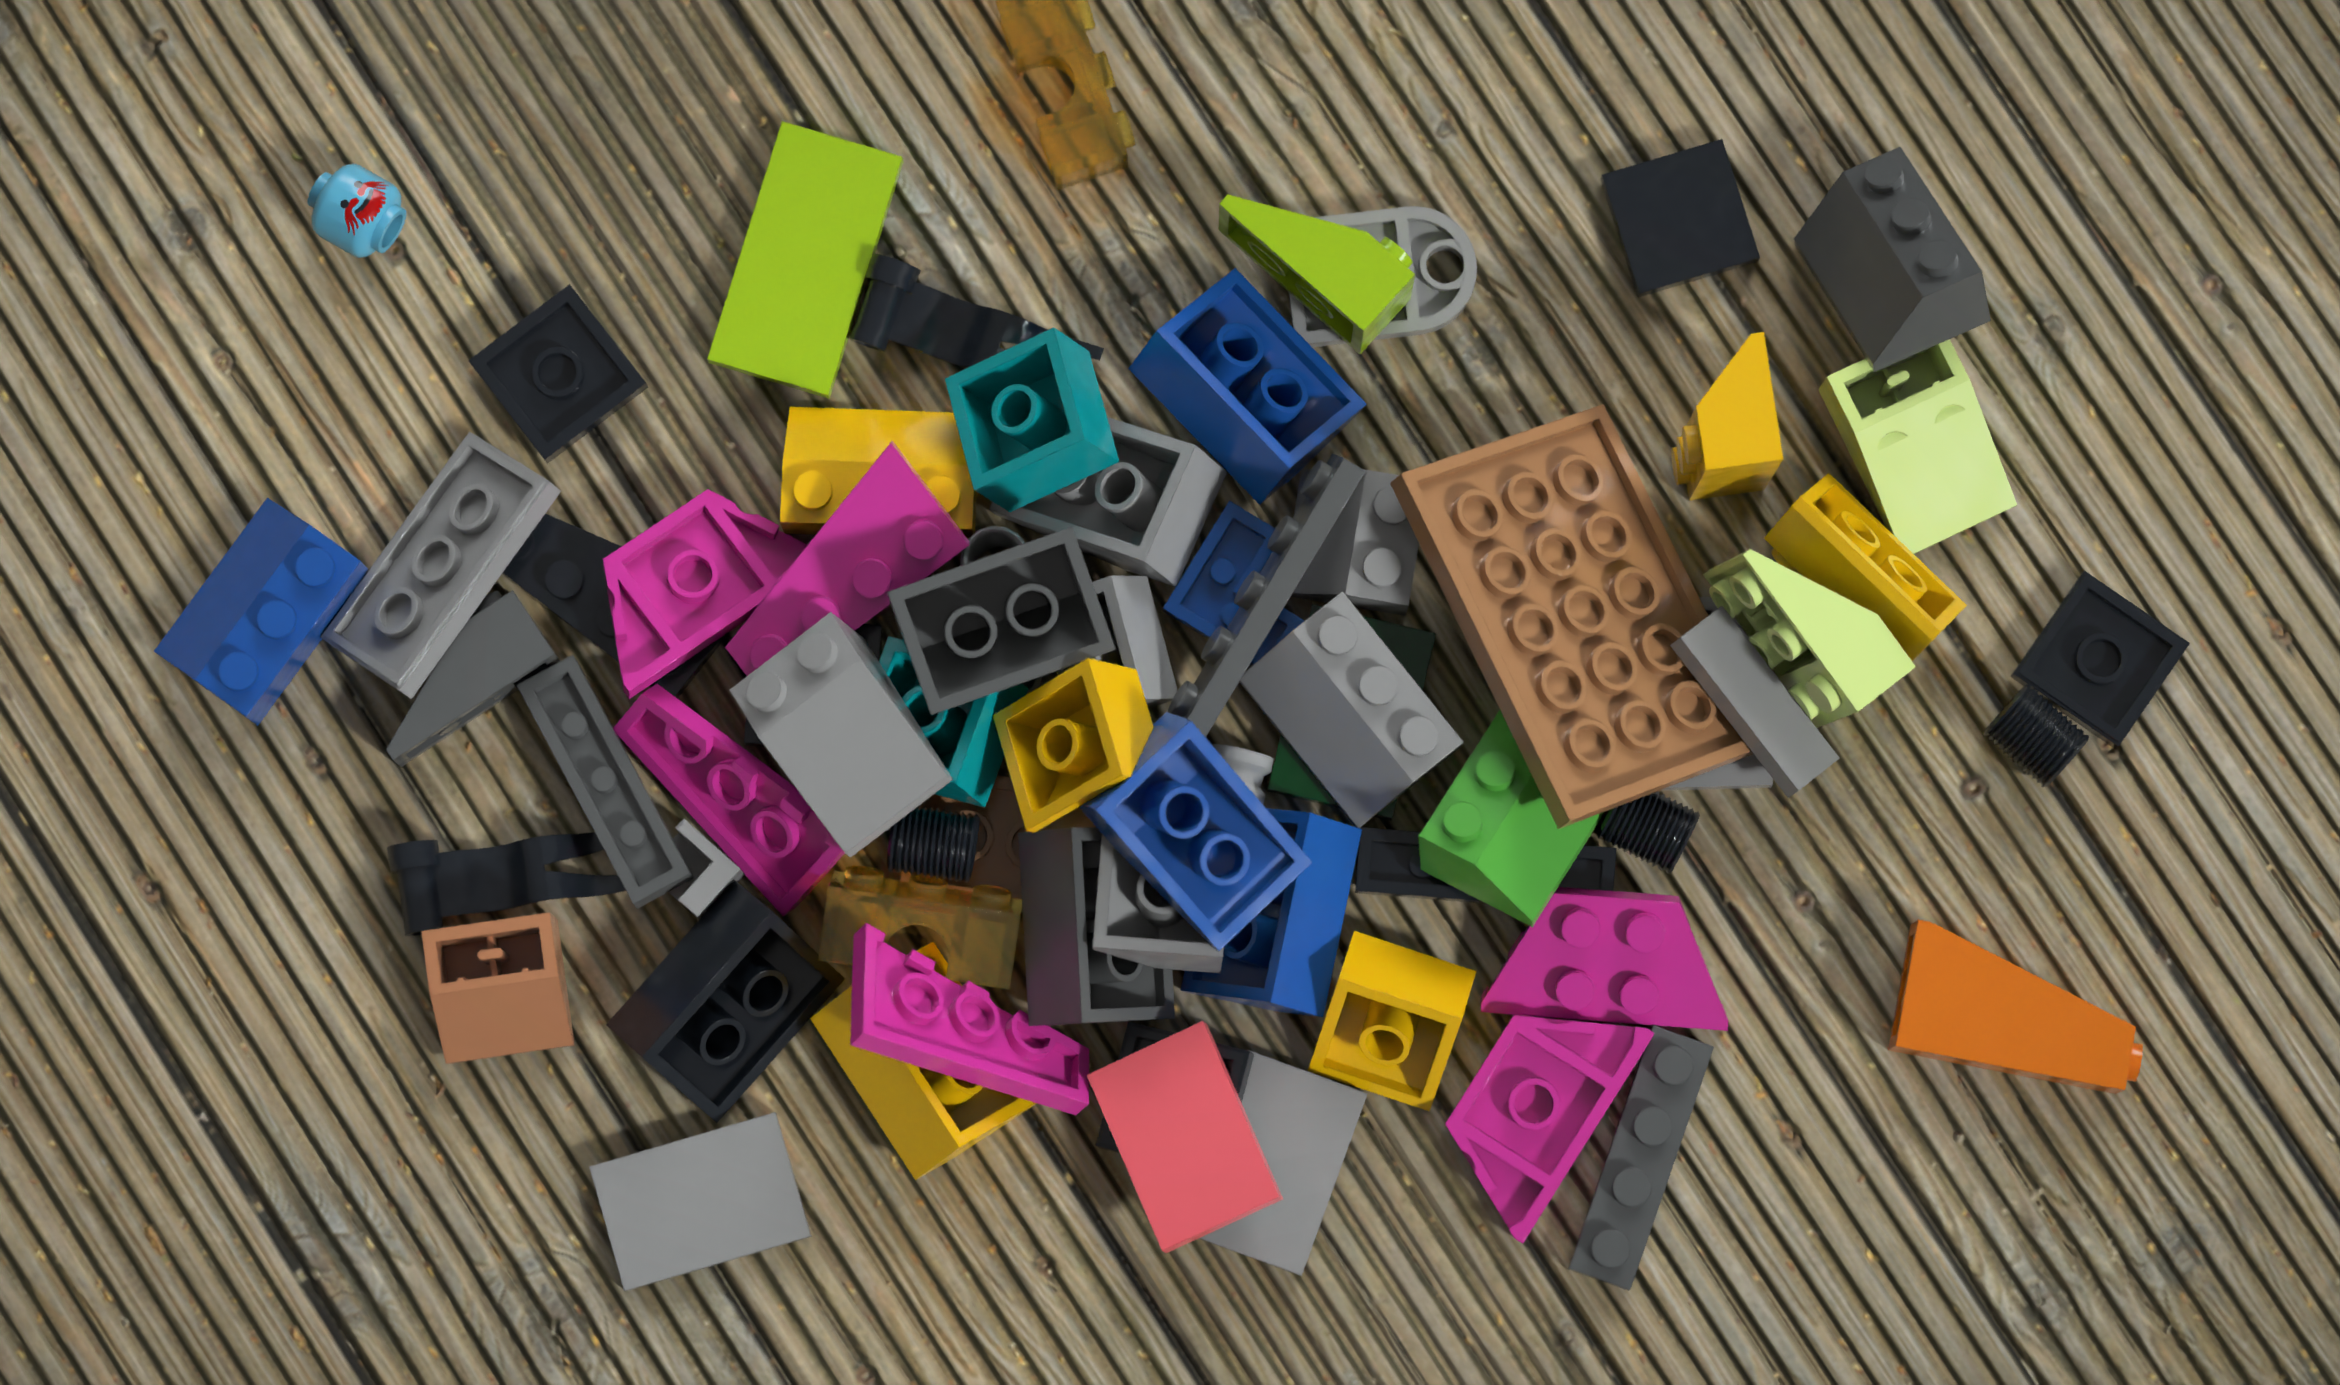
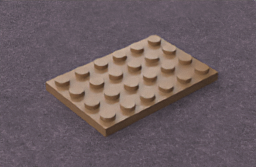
M1604 404L1406 471L1390 483L1558 829L1754 754L1670 646L1704 620L1708 614Z

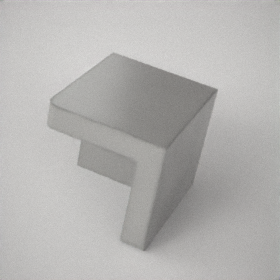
M683 818L675 827L679 833L673 840L694 878L669 891V893L700 920L733 881L739 882L745 874Z

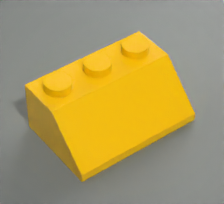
M1764 332L1750 334L1697 404L1687 425L1682 426V435L1677 437V447L1671 448L1672 467L1676 485L1687 484L1689 501L1765 490L1783 461Z
M790 406L782 462L780 524L784 533L816 535L893 440L967 539L975 534L977 492L972 485L954 413Z
M1830 473L1802 494L1764 537L1773 547L1771 553L1777 563L1878 614L1912 662L1967 606Z
M934 942L916 950L936 962L934 971L962 986ZM852 985L810 1018L915 1180L957 1157L1037 1104L850 1045Z

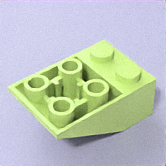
M1950 339L1876 372L1873 371L1865 358L1825 378L1819 388V392L1886 528L1913 554L2017 506L1971 381Z
M1751 549L1709 569L1703 574L1712 586L1709 588V593L1717 608L1723 606L1730 617L1736 619L1749 637L1748 640L1771 670L1775 672L1816 728L1859 712L1916 667L1878 614Z

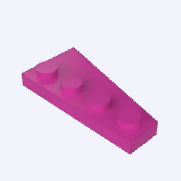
M655 684L643 692L614 726L616 734L783 917L806 898L845 854L795 786L659 684Z

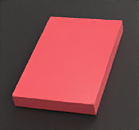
M1204 1021L1087 1075L1163 1252L1173 1251L1283 1200L1207 1023Z

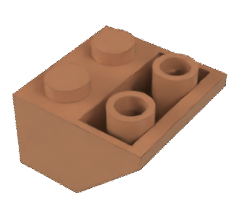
M550 912L421 931L429 994L446 1064L575 1046L558 919Z

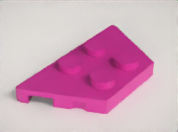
M707 489L603 559L604 576L623 692L628 699H631L746 621L807 544L779 531L780 525L758 514H746L739 510L734 502Z
M1558 887L1534 926H1528L1525 931L1520 933L1508 952V959L1491 986L1485 988L1480 1000L1481 1012L1728 1031L1726 1011L1717 994L1700 947L1697 945L1680 898L1674 895Z
M1513 1015L1446 1121L1445 1125L1514 1239L1523 1244L1653 1038L1655 1033L1648 1028Z

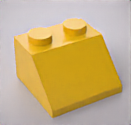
M1087 658L993 715L1026 831L1037 832L1132 775L1154 728L1137 669Z
M1354 931L1308 1071L1430 1112L1465 1012L1476 971Z

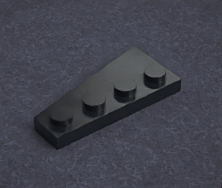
M545 513L502 574L619 663L604 576L603 559L622 546ZM730 631L649 687L651 688L655 684H659L678 699Z

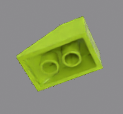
M1229 194L1219 203L1218 230L1358 354H1361L1411 299L1415 273L1409 267L1413 261L1391 239L1384 237L1378 242L1366 231Z

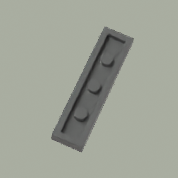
M574 655L518 684L519 691L634 906L638 909L693 879L692 873Z
M1654 1025L1650 1030L1655 1034L1641 1055L1568 1266V1270L1627 1291L1631 1290L1714 1046Z

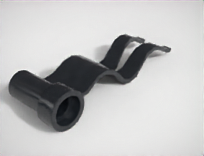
M873 253L865 278L870 282L849 339L860 345L885 352L887 344L891 340L940 360L968 368L1005 351L1000 347L1001 341L1019 344L1047 331V329L1013 314L973 304L917 282L920 269L900 260ZM1072 339L1089 351L1091 359L1100 361L1104 348Z
M595 832L539 836L495 847L439 853L438 840L411 841L387 847L390 873L397 874L405 936L422 935L421 931L443 928V917L502 911L547 900L604 896L626 891L618 875H585L545 871V865L603 851L604 848Z

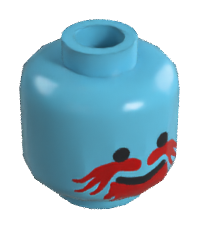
M358 164L344 165L333 175L328 172L323 173L311 188L307 200L308 205L313 207L312 228L315 233L357 258L370 256L375 251L379 253L387 251L399 236L406 219V210L401 207V193L397 187Z

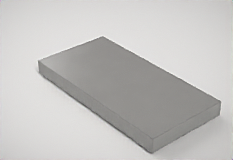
M469 431L320 638L412 699L558 497L561 490L544 477Z

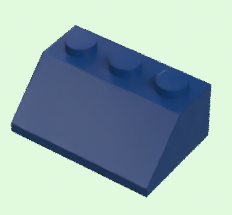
M1236 268L1156 330L1128 368L1259 505L1298 474L1367 404Z
M267 498L154 652L258 726L322 640L320 637L369 569L359 559L310 524Z
M1266 808L1312 863L1224 946L1220 973L1184 970L1180 991L1277 1012L1323 1018L1362 829L1310 812Z

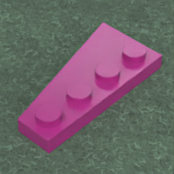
M893 440L727 643L725 648L746 676L759 668L830 612L855 631L890 605L887 592L925 579L969 546V540Z
M865 923L854 934L850 1045L1073 1115H1077L1089 1104V1080L1087 1077L1089 1074V1049L1048 1025L1029 1026L1027 1013L1019 1010L1012 1015L997 1007L989 998L990 992L970 981H967L963 986L951 981L934 971L935 961L914 949L907 955L883 942L886 935L884 932L868 923Z

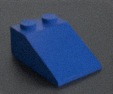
M1166 712L1153 724L1154 728L1132 775L1079 806V808L1111 845L1215 950L1220 951L1297 878L1312 861L1193 722Z

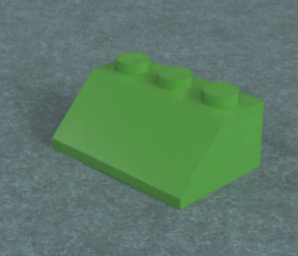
M1499 710L1419 835L1420 867L1422 871L1533 927L1605 812L1558 829L1501 710Z

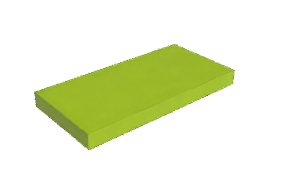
M784 121L781 122L709 351L708 363L830 399L867 280L865 275L872 255L876 251L903 165L902 156Z

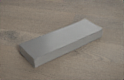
M1723 606L1719 607L1670 645L1788 798L1839 759L1833 748Z

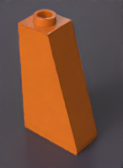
M1918 919L1910 925L1889 1041V1051L2112 1094L2125 1091L2127 1081L2136 1082L2143 1054V1045L2134 1043L2136 1026L1932 922Z

